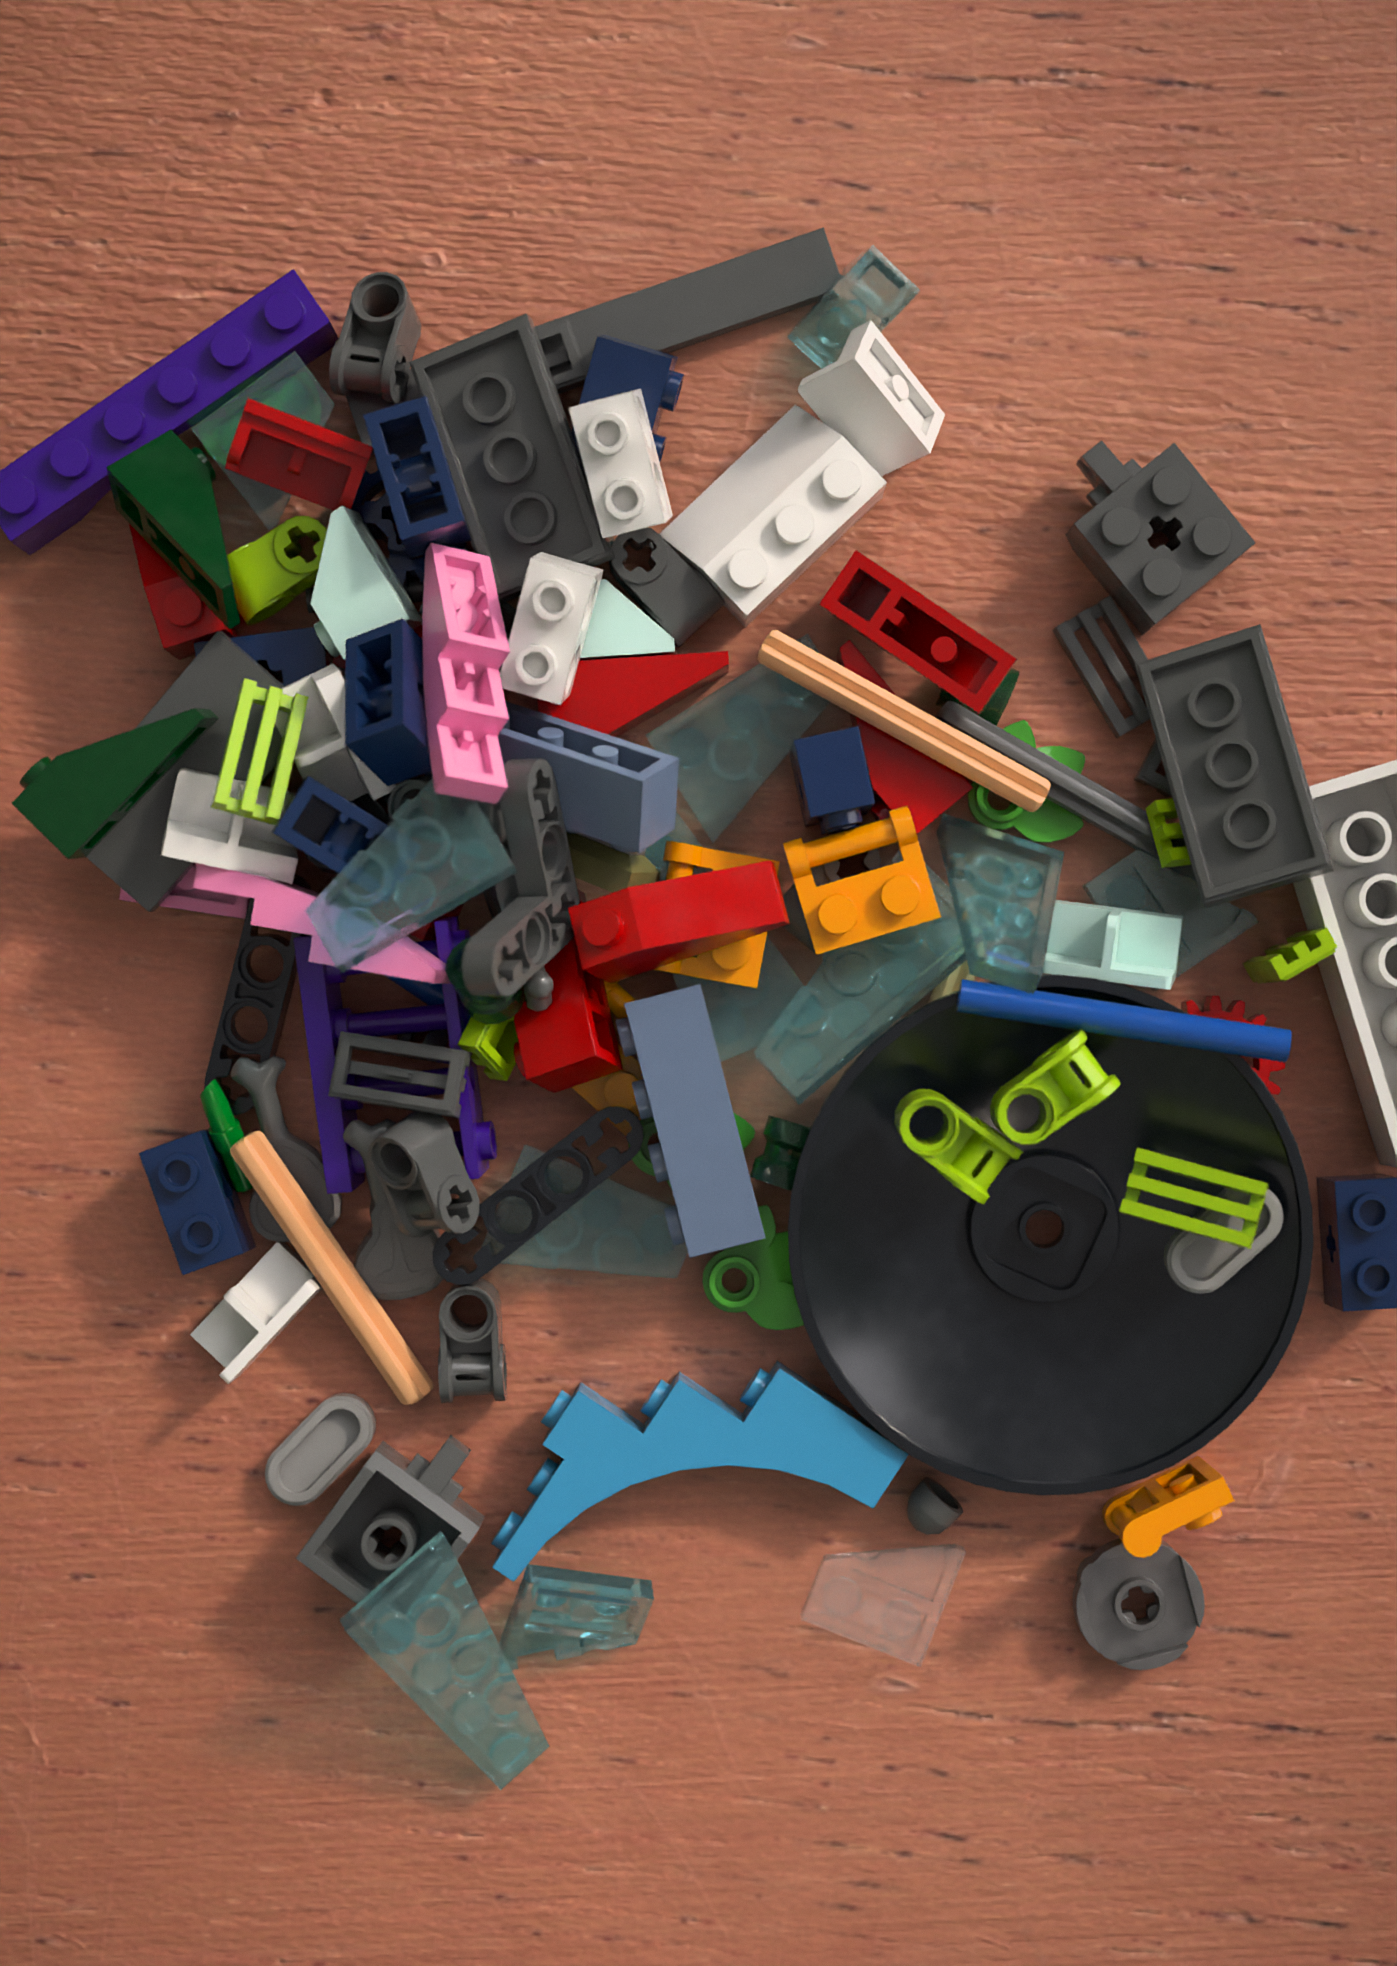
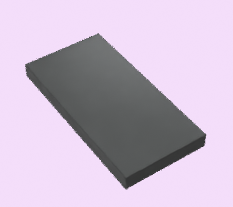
M523 314L409 362L420 396H427L471 536L474 553L490 556L500 604L521 596L530 558L540 552L592 567L615 559L609 538L602 539L585 469L533 320L527 314Z
M1259 624L1136 663L1135 667L1205 909L1334 871L1261 625Z
M217 631L136 728L193 708L210 709L219 719L87 856L93 864L148 912L155 911L195 865L194 862L161 855L162 840L178 771L181 768H188L219 775L240 686L244 678L256 681L257 687L269 689L270 686L280 689L285 687L221 631ZM252 703L234 775L236 780L246 782L264 706ZM276 724L274 725L260 785H263L275 771L282 742V736Z

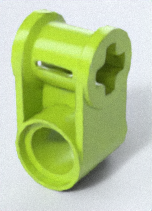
M309 516L292 517L256 541L241 546L227 555L237 609L247 625L259 623L276 614L296 596L306 591V588L315 585L328 529L320 521ZM306 535L317 542L313 546L317 557L311 562L306 561L301 556H297L302 551L298 541Z
M1080 1029L1054 1044L1040 1055L1030 1067L1002 1086L993 1096L990 1104V1117L995 1128L1010 1140L1020 1144H1035L1046 1139L1074 1117L1085 1113L1102 1102L1121 1085V1082L1115 1074L1107 1076L1085 1046L1087 1036ZM1069 1062H1071L1084 1080V1085L1070 1067ZM1030 1094L1037 1100L1039 1105L1038 1119L1032 1127L1025 1130H1015L1007 1120L1008 1106L1014 1098Z
M917 1089L909 1092L900 1100L895 1110V1124L904 1143L913 1152L937 1168L936 1170L953 1185L983 1205L990 1197L987 1189L1009 1159L1018 1160L1024 1152L978 1117L973 1118L945 1096L932 1089ZM935 1106L941 1109L944 1115V1122L940 1131L928 1138H920L913 1135L909 1129V1121L912 1114L918 1108Z

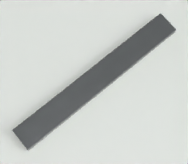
M823 227L535 326V329L569 318L588 372L597 336L607 335L660 352L670 353L842 294L844 285ZM560 340L542 346L544 355L565 349L563 341ZM571 364L550 370V372L554 376L572 370ZM411 369L407 390L400 403H389L380 394L352 390L349 395H346L361 442L372 446L363 417L364 414L421 398Z

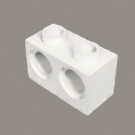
M641 388L570 407L569 411L602 539L666 523L673 514Z
M540 552L530 558L508 642L510 653L504 660L500 672L503 689L561 705L570 696L604 570L544 552Z

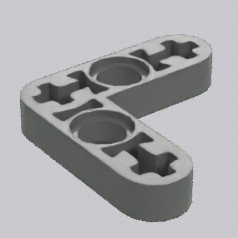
M512 759L504 764L508 788L499 801L519 897L471 937L466 944L463 953L462 971L466 987L472 995L508 997L514 994L574 938L568 908L580 904L556 778L551 765L544 759Z

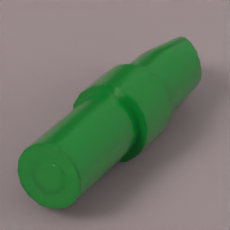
M213 1079L200 1094L203 1110L210 1125L208 1132L216 1152L221 1154L233 1189L236 1192L248 1191L253 1186L230 1153V1148L245 1135L239 1120L234 1118L230 1104L216 1079Z

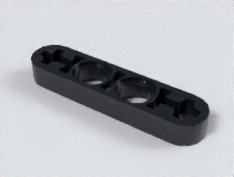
M297 874L294 875V884L312 890L304 878ZM250 898L204 1083L205 1089L213 1079H216L230 1104L233 1115L248 1112L254 1108L249 1092L240 1095L235 1101L230 1098V1087L221 1084L222 1078L231 1075L233 1065L240 1058V1055H228V1047L240 1054H260V1062L253 1058L251 1059L257 1063H261L274 1055L276 1056L298 971L293 938L304 935L292 932L291 940L289 941L278 934H259V926L250 925L254 898ZM260 945H269L277 949L282 956L283 970L276 980L265 981L257 977L252 970L251 956ZM243 1007H255L266 1016L268 1031L262 1040L257 1042L248 1041L237 1032L235 1018Z
M609 1106L586 1120L479 1205L478 1216H482L489 1234L498 1242L504 1244L505 1248L498 1253H494L491 1242H488L473 1256L474 1262L478 1266L476 1269L470 1271L464 1265L453 1269L446 1260L453 1253L451 1246L448 1244L449 1241L456 1238L461 1244H466L482 1231L476 1226H473L471 1230L463 1234H451L445 1231L436 1241L432 1252L433 1264L438 1274L447 1282L456 1285L470 1284L483 1277L633 1159L641 1149L644 1140L643 1125L639 1117L630 1109L621 1106ZM609 1117L615 1124L626 1120L632 1127V1130L626 1136L630 1147L623 1152L616 1146L605 1150L597 1159L606 1164L607 1167L596 1174L588 1156L575 1147L573 1142L580 1136H584L589 1148L603 1136L604 1131L600 1123L604 1119ZM567 1156L573 1158L580 1164L583 1170L581 1185L571 1193L556 1192L549 1186L546 1180L547 1166L557 1157ZM506 1197H520L529 1204L532 1210L530 1225L520 1233L504 1231L496 1221V1207Z

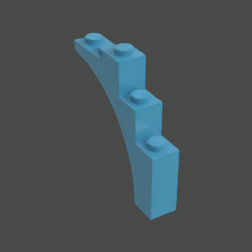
M779 1361L775 1363L769 1373L759 1368L739 1399L747 1405L743 1413L680 1371L671 1384L660 1379L640 1412L649 1417L645 1424L581 1382L572 1396L561 1390L541 1420L542 1424L550 1428L542 1445L560 1456L561 1459L556 1463L547 1457L527 1488V1491L536 1497L522 1517L512 1511L495 1535L491 1544L500 1549L492 1568L514 1582L543 1545L584 1510L630 1485L672 1472L728 1465L780 1470L830 1485L863 1504L874 1508L909 1454L885 1438L862 1416Z

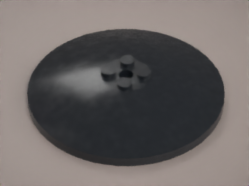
M1058 974L1020 975L984 982L1188 1014L1158 997L1134 988L1088 977ZM959 990L954 991L920 1007L896 1022L869 1044L845 1070L830 1091L810 1127L796 1168L791 1190L788 1220L789 1263L794 1293L805 1329L830 1377L857 1412L885 1438L906 1453L945 1474L975 1485L1005 1492L1033 1495L1081 1494L1111 1489L1144 1479L1175 1465L1195 1453L1228 1428L1254 1401L1271 1378L1291 1342L1303 1310L1310 1281L1313 1254V1211L1307 1175L1298 1145L1283 1112L1270 1091L1242 1056L1084 1031L1087 1036L1085 1046L1107 1076L1115 1074L1121 1085L1102 1102L1085 1113L1074 1117L1038 1143L1020 1144L1010 1140L1024 1152L1018 1160L1009 1159L987 1189L990 1197L983 1205L953 1185L936 1170L937 1168L913 1152L904 1143L895 1124V1110L900 1100L909 1092L917 1089H932L945 1096L973 1118L978 1117L997 1130L990 1117V1104L994 1094L1002 1086L1030 1067L1046 1050L1077 1030L956 1012ZM1069 1062L1070 1067L1084 1085V1080L1071 1062ZM1030 1094L1014 1098L1007 1109V1120L1015 1130H1025L1032 1127L1039 1116L1037 1100ZM935 1106L918 1108L912 1114L909 1121L910 1132L920 1138L934 1136L940 1131L944 1122L942 1110ZM1137 1148L1268 1183V1189L1276 1195L1283 1210V1223L1280 1232L1271 1243L1218 1289L1208 1293H1192L1184 1290L1169 1276L1164 1264L1166 1244L1178 1229L1121 1214L1119 1211L1122 1199L1125 1198L1126 1185L1129 1175L1133 1170ZM1148 1167L1146 1174L1147 1178L1215 1197L1225 1189ZM1143 1191L1138 1202L1191 1218L1202 1209L1201 1207ZM1041 1210L1052 1211L1061 1219L1062 1227L1059 1236L1048 1244L1034 1243L1026 1235L1028 1219L1035 1212Z

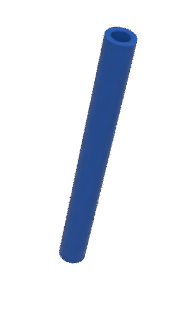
M961 979L956 1012L1072 1030L1082 1029L1085 1032L1278 1062L1287 1061L1292 1039L1291 1030L964 979Z

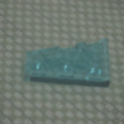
M808 634L796 640L819 653ZM760 663L645 736L653 750L679 758L677 788L711 843L714 844L787 756L793 741L802 738L830 702Z
M432 778L412 801L408 798L391 816L394 821L366 851L360 850L305 910L336 968L341 972L347 971L518 872L478 801L435 793Z
M943 814L937 829V836L970 974L993 981L999 985L1034 994L1042 976L1064 852Z
M525 1144L510 1180L546 1152ZM559 1157L553 1159L548 1164L546 1180L549 1186L556 1192L571 1193L577 1190L582 1183L583 1170L581 1166ZM607 1178L499 1264L677 1278L688 1251L686 1243L675 1246L672 1243L664 1208L673 1205ZM510 1196L501 1200L495 1217L498 1225L504 1231L520 1233L530 1225L532 1210L524 1199ZM489 1232L487 1233L482 1247L491 1242L494 1253H498L505 1248L504 1244L498 1242Z

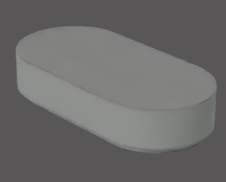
M1225 1188L1216 1197L1248 1206L1251 1195ZM1267 1190L1251 1250L1177 1230L1168 1240L1164 1250V1264L1169 1276L1178 1286L1192 1293H1208L1218 1289L1276 1238L1283 1223V1210L1280 1201L1272 1191ZM1204 1208L1192 1217L1237 1231H1242L1244 1219Z
M338 1393L325 1399L269 1457L265 1467V1480L272 1495L279 1501L293 1506L305 1505L317 1499L372 1441L376 1430V1419L370 1405L361 1397L350 1393Z

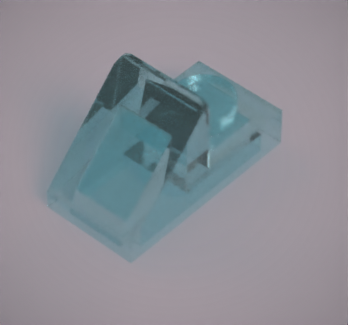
M872 245L843 269L834 285L793 327L787 338L816 365L823 369L838 361L851 330L871 320L881 332L910 303L920 289Z

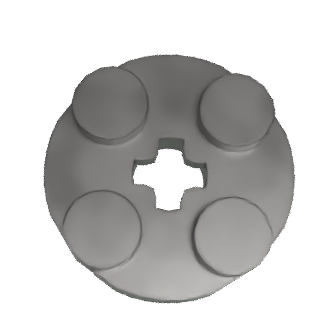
M1119 1538L1098 1548L1092 1556L1085 1558L1079 1565L1077 1581L1073 1590V1610L1076 1622L1089 1645L1105 1658L1116 1661L1118 1665L1133 1670H1149L1164 1666L1181 1656L1189 1647L1187 1642L1194 1635L1196 1627L1200 1628L1205 1608L1200 1580L1191 1565L1166 1542L1161 1541L1159 1549L1153 1555L1141 1558L1130 1554ZM1137 1586L1144 1593L1153 1592L1155 1595V1602L1146 1605L1147 1616L1141 1619H1136L1131 1610L1121 1609L1122 1600L1128 1598L1129 1590Z

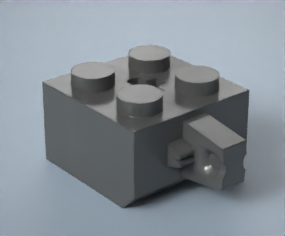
M1102 440L1077 461L1076 465L1094 488L1086 496L1093 508L1072 525L1066 533V537L1073 551L1141 635H1144L1255 544V541L1175 443L1143 468L1134 459L1123 465ZM1163 532L1169 539L1167 544L1161 545L1156 549L1152 548L1147 540L1152 533Z
M450 1435L431 1462L418 1453L410 1461L386 1442L382 1441L296 1559L401 1636L469 1545L485 1518L483 1514L458 1497L464 1487L452 1479L468 1457L471 1449ZM395 1526L403 1534L400 1539L401 1542H395L390 1548L385 1546L381 1539L384 1536V1530Z

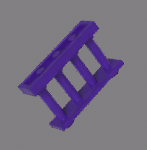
M458 916L445 917L434 922L436 940L416 942L456 971L454 984H442L444 1004L353 1014L350 1008H343L340 983L346 982L348 975L371 972L308 962L312 935L304 934L293 938L327 1194L353 1192L365 1181V1168L360 1153L344 1142L343 1139L346 1126L350 1121L357 1120L356 1110L362 1109L363 1103L335 1099L328 1096L340 1032L381 1037L448 1029L450 1048L463 1050L457 1044L470 1020V1008L467 987L463 979L462 961L466 944L471 937L468 930H460ZM470 1059L469 1067H465L464 1079H466L464 1093L461 1092L459 1104L462 1105L459 1117L461 1131H453L459 1154L464 1156L465 1169L469 1178L479 1179L490 1168L489 1160L496 1159L497 1139L493 1122H484L477 1065ZM449 1068L422 1070V1072L448 1076ZM349 1074L346 1085L420 1097L440 1095L445 1092L444 1089Z

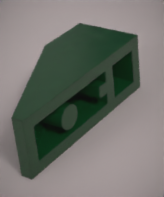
M169 430L106 467L115 507L230 630L238 625L240 620L212 482L216 480V474L209 459L198 447L189 449L172 430Z
M193 708L58 755L53 760L46 756L35 763L21 778L19 784L24 790L11 804L67 859L87 857L219 718L210 709Z

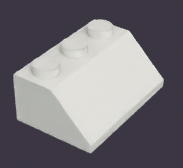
M795 404L659 534L685 562L693 566L713 586L723 599L724 606L746 628L882 498L887 482L841 434Z

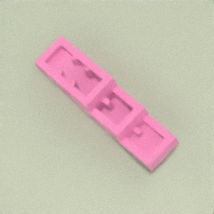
M431 542L425 551L422 633L426 728L435 793L497 804L508 788L497 736L509 720L499 668L510 653L490 556Z
M197 863L193 888L254 898L250 925L312 935L308 962L434 984H454L456 971L400 931L345 902L294 883H285L266 877Z

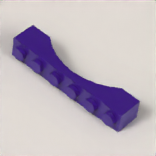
M293 269L0 470V527L10 542L28 555H32L80 522L96 503L111 490L107 466L169 430H172L177 436L229 404L268 385L289 378L333 348L339 338L331 322Z

